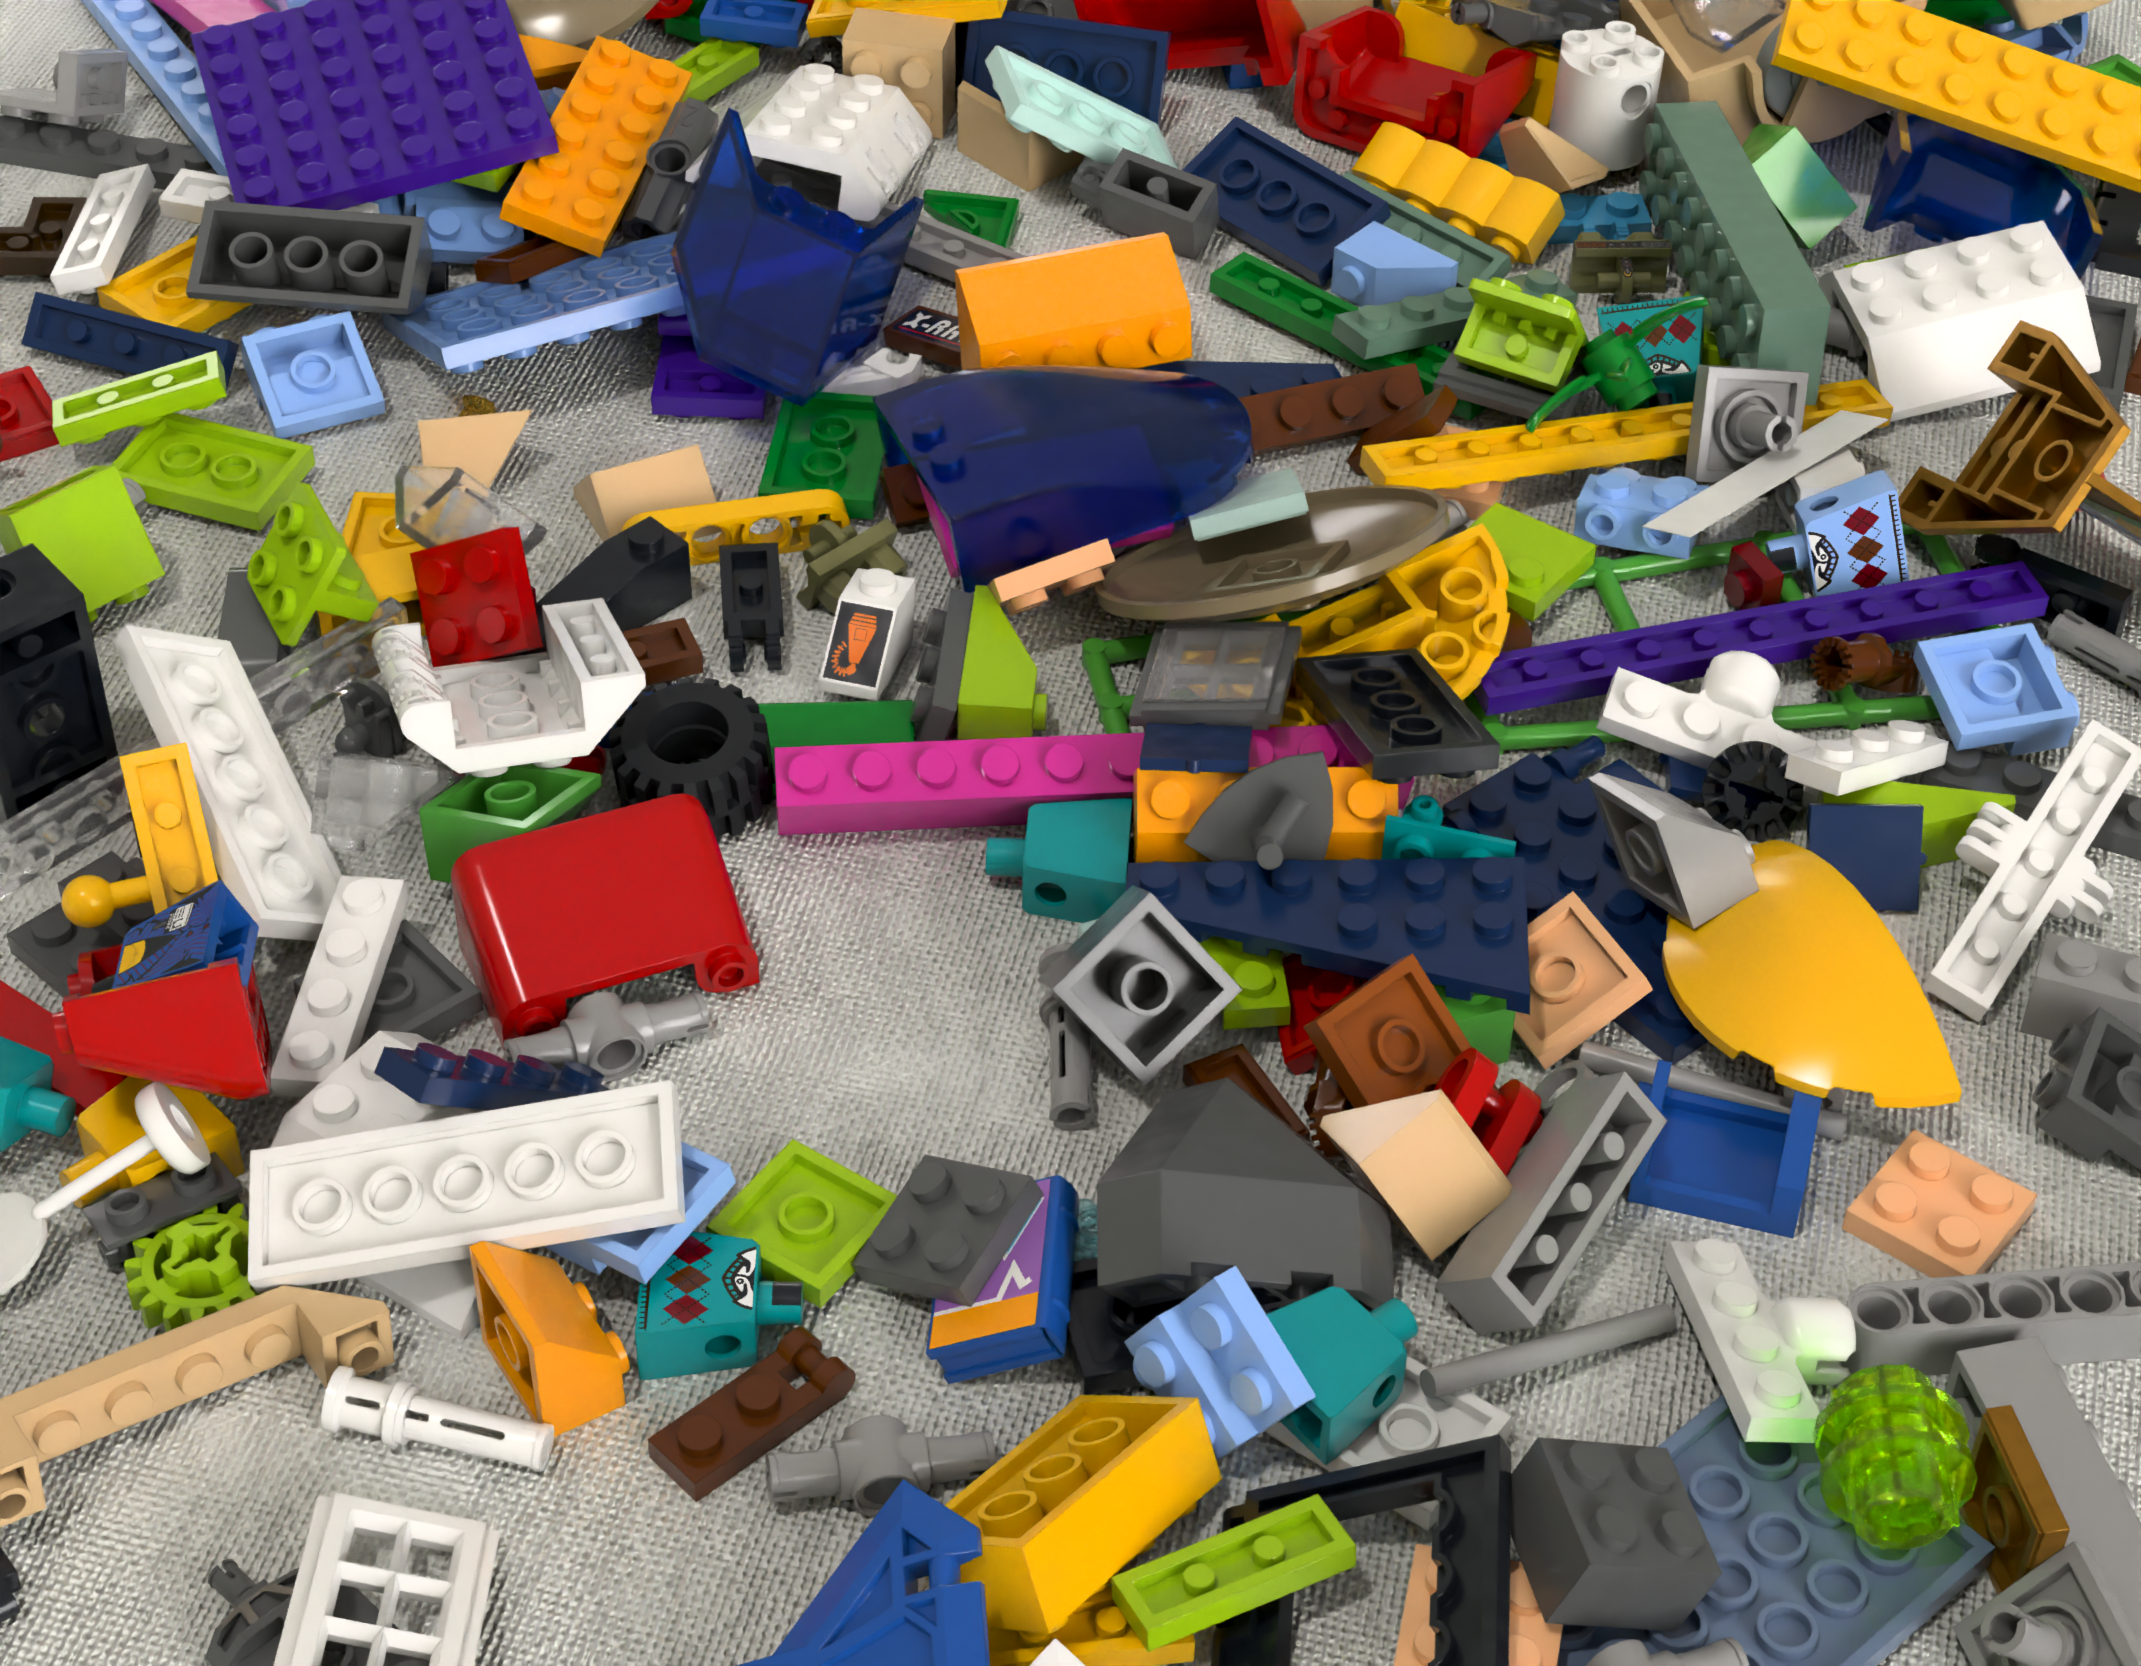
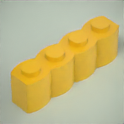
M1392 122L1382 123L1351 170L1355 176L1509 255L1511 264L1518 261L1533 265L1566 215L1560 195L1547 186L1528 178L1514 176L1505 169L1488 161L1470 158L1450 145L1435 140H1427L1418 133Z

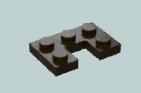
M33 197L23 227H0V277L5 275H37L42 278H50L87 201V197Z

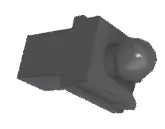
M367 678L355 679L350 683L351 689L340 696L346 727L336 735L335 749L339 755L350 758L358 756L365 751L384 762L394 754L398 755L403 751L402 743L408 738L402 733L394 710L395 708H393L387 690L373 680Z

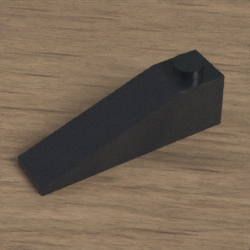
M651 516L604 541L535 604L543 647L506 657L547 652L542 613L543 605L603 598L621 632L643 627L692 599L688 542Z

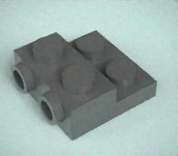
M110 851L57 884L60 896L62 897L67 884L82 875H96L112 883L144 876L146 872L144 863L140 858L135 857L125 862L113 851ZM152 901L115 909L112 917L103 925L95 928H82L71 923L66 918L60 902L6 935L11 953L64 998V996L70 995L67 975L78 973L77 960L80 953L123 944L124 936L131 928L153 917L155 911Z
M2099 1007L2081 1025L2077 1026L2073 1022L2066 1025L2054 1040L2049 1050V1056L2059 1062L2058 1067H2053L2046 1073L2032 1096V1101L2042 1107L2036 1125L2093 1163L2110 1149L2141 1170V1034Z

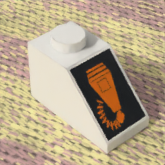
M857 568L839 597L819 678V690L878 701L913 641L914 578L898 576L889 570L881 568L868 570Z

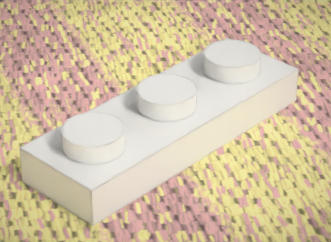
M1892 720L1888 722V727L1874 731L1855 730L1852 733V737L1841 740H1819L1816 742L1815 747L1788 754L1785 778L1835 796H1840L1945 765L1949 741L1925 734L1926 727L1919 723L1906 720Z

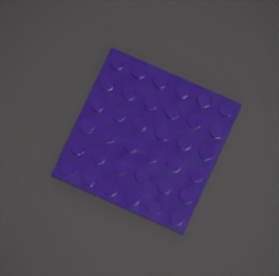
M312 0L303 6L280 12H265L252 19L229 25H214L204 31L190 34L235 203L342 210L559 152L553 127L506 0Z

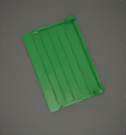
M913 700L758 703L760 714H764L767 723L774 773L776 747L914 742V722L909 721ZM775 774V783L772 784V787H773V796H772V799H771V800H777V799H776V774Z

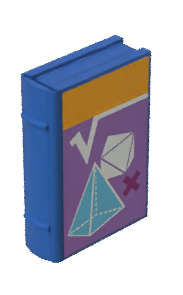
M1055 1175L1035 1180L1044 1195L972 1307L933 1298L926 1355L930 1360L937 1359L945 1370L944 1379L948 1384L1064 1357L1068 1322L1071 1320L1069 1307L1076 1236L1080 1229L1078 1223L1080 1201L1073 1185L1062 1176Z

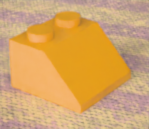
M480 1241L469 1246L482 1340L532 1421L539 1424H552L554 1426V1437L624 1406L625 1396L622 1374L630 1370L628 1356L617 1334L614 1331L604 1334L596 1322V1308L585 1285L580 1281L571 1284L556 1259L486 1241Z

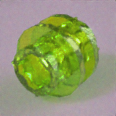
M1906 1363L1903 1365L1882 1364L1864 1368L1848 1376L1838 1388H1831V1402L1817 1416L1813 1431L1814 1448L1822 1464L1819 1474V1486L1827 1508L1844 1521L1852 1523L1858 1536L1869 1544L1879 1546L1881 1550L1911 1549L1926 1546L1941 1539L1953 1526L1959 1527V1509L1972 1497L1978 1479L1970 1449L1967 1447L1970 1432L1962 1405L1945 1391L1934 1388L1931 1379L1921 1371L1910 1368Z

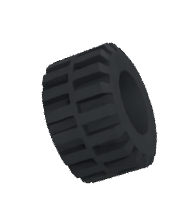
M692 678L679 679V684L667 686L664 682L653 686L654 693L648 696L640 693L631 703L632 710H625L616 721L617 728L611 729L609 736L611 748L609 752L621 807L672 794L684 793L692 795L702 803L710 819L717 842H720L719 836L726 833L734 837L745 831V821L755 823L763 814L762 805L770 804L773 796L772 784L775 783L767 723L764 714H760L758 703L751 696L743 698L742 689L732 684L722 688L719 685V680L705 678L702 683H693ZM705 759L697 763L681 764L689 760Z

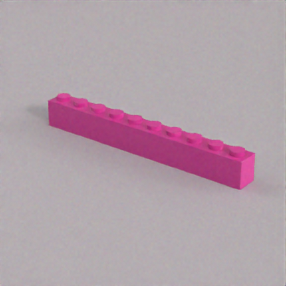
M1330 725L1269 727V730H1252L1249 767H1260L1286 756L1323 751L1327 767L1362 766ZM1145 732L776 747L775 774L778 834L800 835L1027 825L1028 808L1034 804L1119 798L1132 799L1131 820H1133V773L1136 768H1140V754ZM1414 776L1411 781L1398 784V809L1405 808L1414 783Z

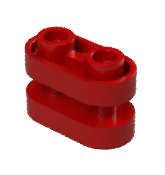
M1471 1047L1460 1053L1450 1063L1438 1080L1434 1090L1442 1089L1470 1129L1480 1112L1472 1131L1507 1177L1520 1149L1531 1141L1543 1122V1115L1539 1113L1542 1102L1541 1097L1518 1079L1506 1082L1498 1090L1493 1088L1498 1075V1065L1476 1048Z

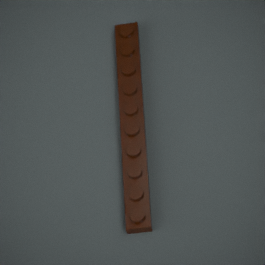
M1416 363L1109 423L1107 425L1114 432L1139 428L1153 469L1160 475L1361 435L1368 428L1423 398L1425 394ZM1050 435L883 468L879 477L891 522L897 529L932 522L917 479L920 466L1034 447Z

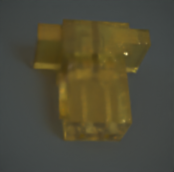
M472 394L469 396L464 395L462 397L464 408L458 417L496 413L495 404L486 398Z

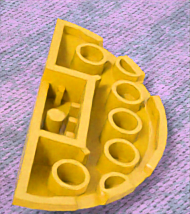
M1481 523L1426 547L1398 568L1379 577L1377 584L1288 622L1289 626H1301L1302 640L1297 658L1417 648L1463 701L1482 682L1481 679L1488 672L1494 659L1500 655L1506 639L1511 613L1507 612L1506 595L1509 575L1499 548L1486 527ZM1274 613L1255 622L1281 621V619ZM1229 651L1226 665H1259L1263 651ZM1184 652L1180 666L1214 665L1217 652ZM1296 660L1281 724L1270 725L1269 727L1330 725L1297 683ZM1254 685L1220 686L1216 700H1250ZM1186 686L1204 701L1207 686Z
M1770 840L1751 845L1755 854V862L1751 864L1759 891L1695 929H1692L1668 913L1666 940L1663 942L1662 963L1671 994L1692 1025L1728 1057L1734 1059L1744 1051L1752 1057L1772 1066L1775 1081L1778 1084L1820 1098H1826L1829 1091L1836 1087L1871 1093L1874 1097L1875 1106L1883 1108L1928 1107L1960 1102L1962 1090L1949 1051L1933 1011L1901 949L1878 914L1855 886L1836 868L1812 851L1791 842Z

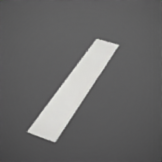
M1841 410L1799 434L1796 443L1786 452H1780L1778 449L1777 452H1768L1642 527L1691 538L1889 419Z

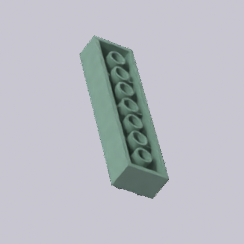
M1717 101L1655 103L1653 123L1647 124L1645 127L1644 144L1649 160L1647 171H1641L1639 193L1642 194L1644 202H1647L1651 209L1653 225L1660 227L1664 239H1670L1672 253L1677 261L1679 277L1686 279L1690 287V296L1703 295L1708 300V305L1704 307V326L1707 331H1712L1715 334L1719 357L1726 359L1728 365L1733 367L1808 372L1805 406L1816 405L1831 311L1830 303Z

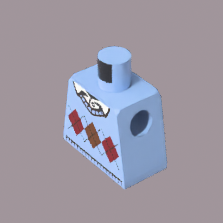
M1885 470L1872 472L1798 501L1794 505L1797 535L1765 542L1767 557L1782 573L1803 569L1805 580L1814 597L1910 581L1897 489Z

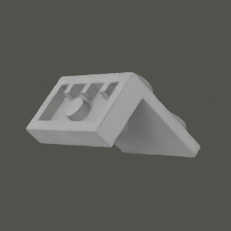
M110 48L59 51V60L53 73V82L57 91L39 88L0 90V114L14 117H32V113L47 115V122L79 125V121L103 123L104 115L124 113L128 51Z

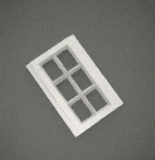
M335 1492L334 1498L318 1495L273 1666H320L326 1641L370 1649L367 1666H383L386 1652L429 1660V1666H474L500 1531L486 1529L487 1522ZM353 1533L395 1541L389 1570L346 1562ZM410 1545L452 1553L447 1581L404 1573ZM340 1585L383 1593L376 1625L332 1617ZM399 1597L441 1605L435 1637L392 1628Z

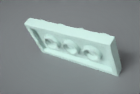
M998 45L994 47L986 58L985 63L994 82L993 88L999 94L1006 111L1005 117L1016 129L1024 133L1034 131L1047 137L1061 151L1071 153L1074 150L1093 161L1112 165L1122 148L1177 168L1157 123Z

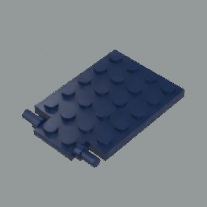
M1592 735L1568 750L1557 748L1542 757V759L1532 752L1444 804L1441 826L1517 841L1514 857H1525L1527 925L1574 891L1644 974L1653 990L1613 1020L1616 1024L1662 1060L1672 1062V1065L1709 1042L1681 1011L1671 994L1664 975L1662 949L1663 942L1666 940L1668 912L1626 884L1588 778L1578 784L1574 783L1579 778L1581 770L1605 756L1606 748L1599 737ZM1620 758L1598 771L1666 792Z

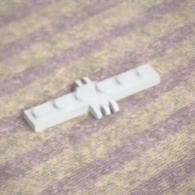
M2092 719L2027 821L1995 802L1983 804L1977 814L1978 819L1972 821L1966 831V836L1961 838L1955 851L1960 859L1991 878L1927 977L1922 988L1979 1023L2048 913L2060 919H2065L2072 915L2087 924H2094L2098 921L2103 913V906L2109 903L2114 890L2108 882L2095 875V864L2084 857V854L2141 764V748Z

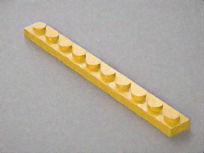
M1867 379L1819 385L1816 405L1805 406L1802 433L1841 410L1889 419L1876 428L1889 426L1893 406ZM1693 402L1541 422L1533 433L1527 431L1526 425L1522 424L1362 446L1359 466L1374 485H1404L1432 490L1439 488L1457 489L1463 485L1490 481L1508 482L1518 477L1540 474L1559 475L1569 470L1590 467L1609 468L1619 463L1641 460L1660 461L1670 456L1687 454Z

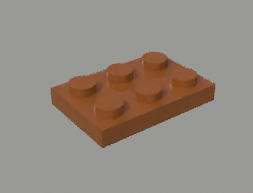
M1413 953L1398 959L1303 1026L1354 1109L1433 1091L1450 1063L1464 1050L1471 1048L1470 1043ZM1494 1083L1493 1088H1495L1496 1090H1498V1088L1496 1087V1085H1495V1083ZM1479 1112V1114H1478V1116H1477V1118H1476V1120H1475V1122H1474L1472 1128L1474 1127V1125H1475V1123H1476V1121H1477V1119H1478V1117H1479V1115H1480V1112Z

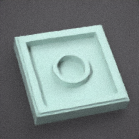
M1292 467L1181 495L1185 515L1193 538L1198 542L1305 515L1309 511L1305 492Z

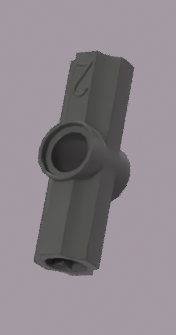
M687 98L684 102H676L660 139L654 142L647 150V168L622 221L623 232L633 238L634 241L671 233L682 206L688 203L694 196L695 183L685 181L686 170L710 145L719 125L718 114L708 108L705 102L692 98Z

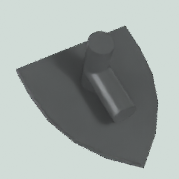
M1323 751L1286 756L1249 771L1222 790L1201 814L1183 842L1213 862L1223 860L1258 861L1259 865L1267 870L1276 869L1284 860H1324L1333 826V788Z

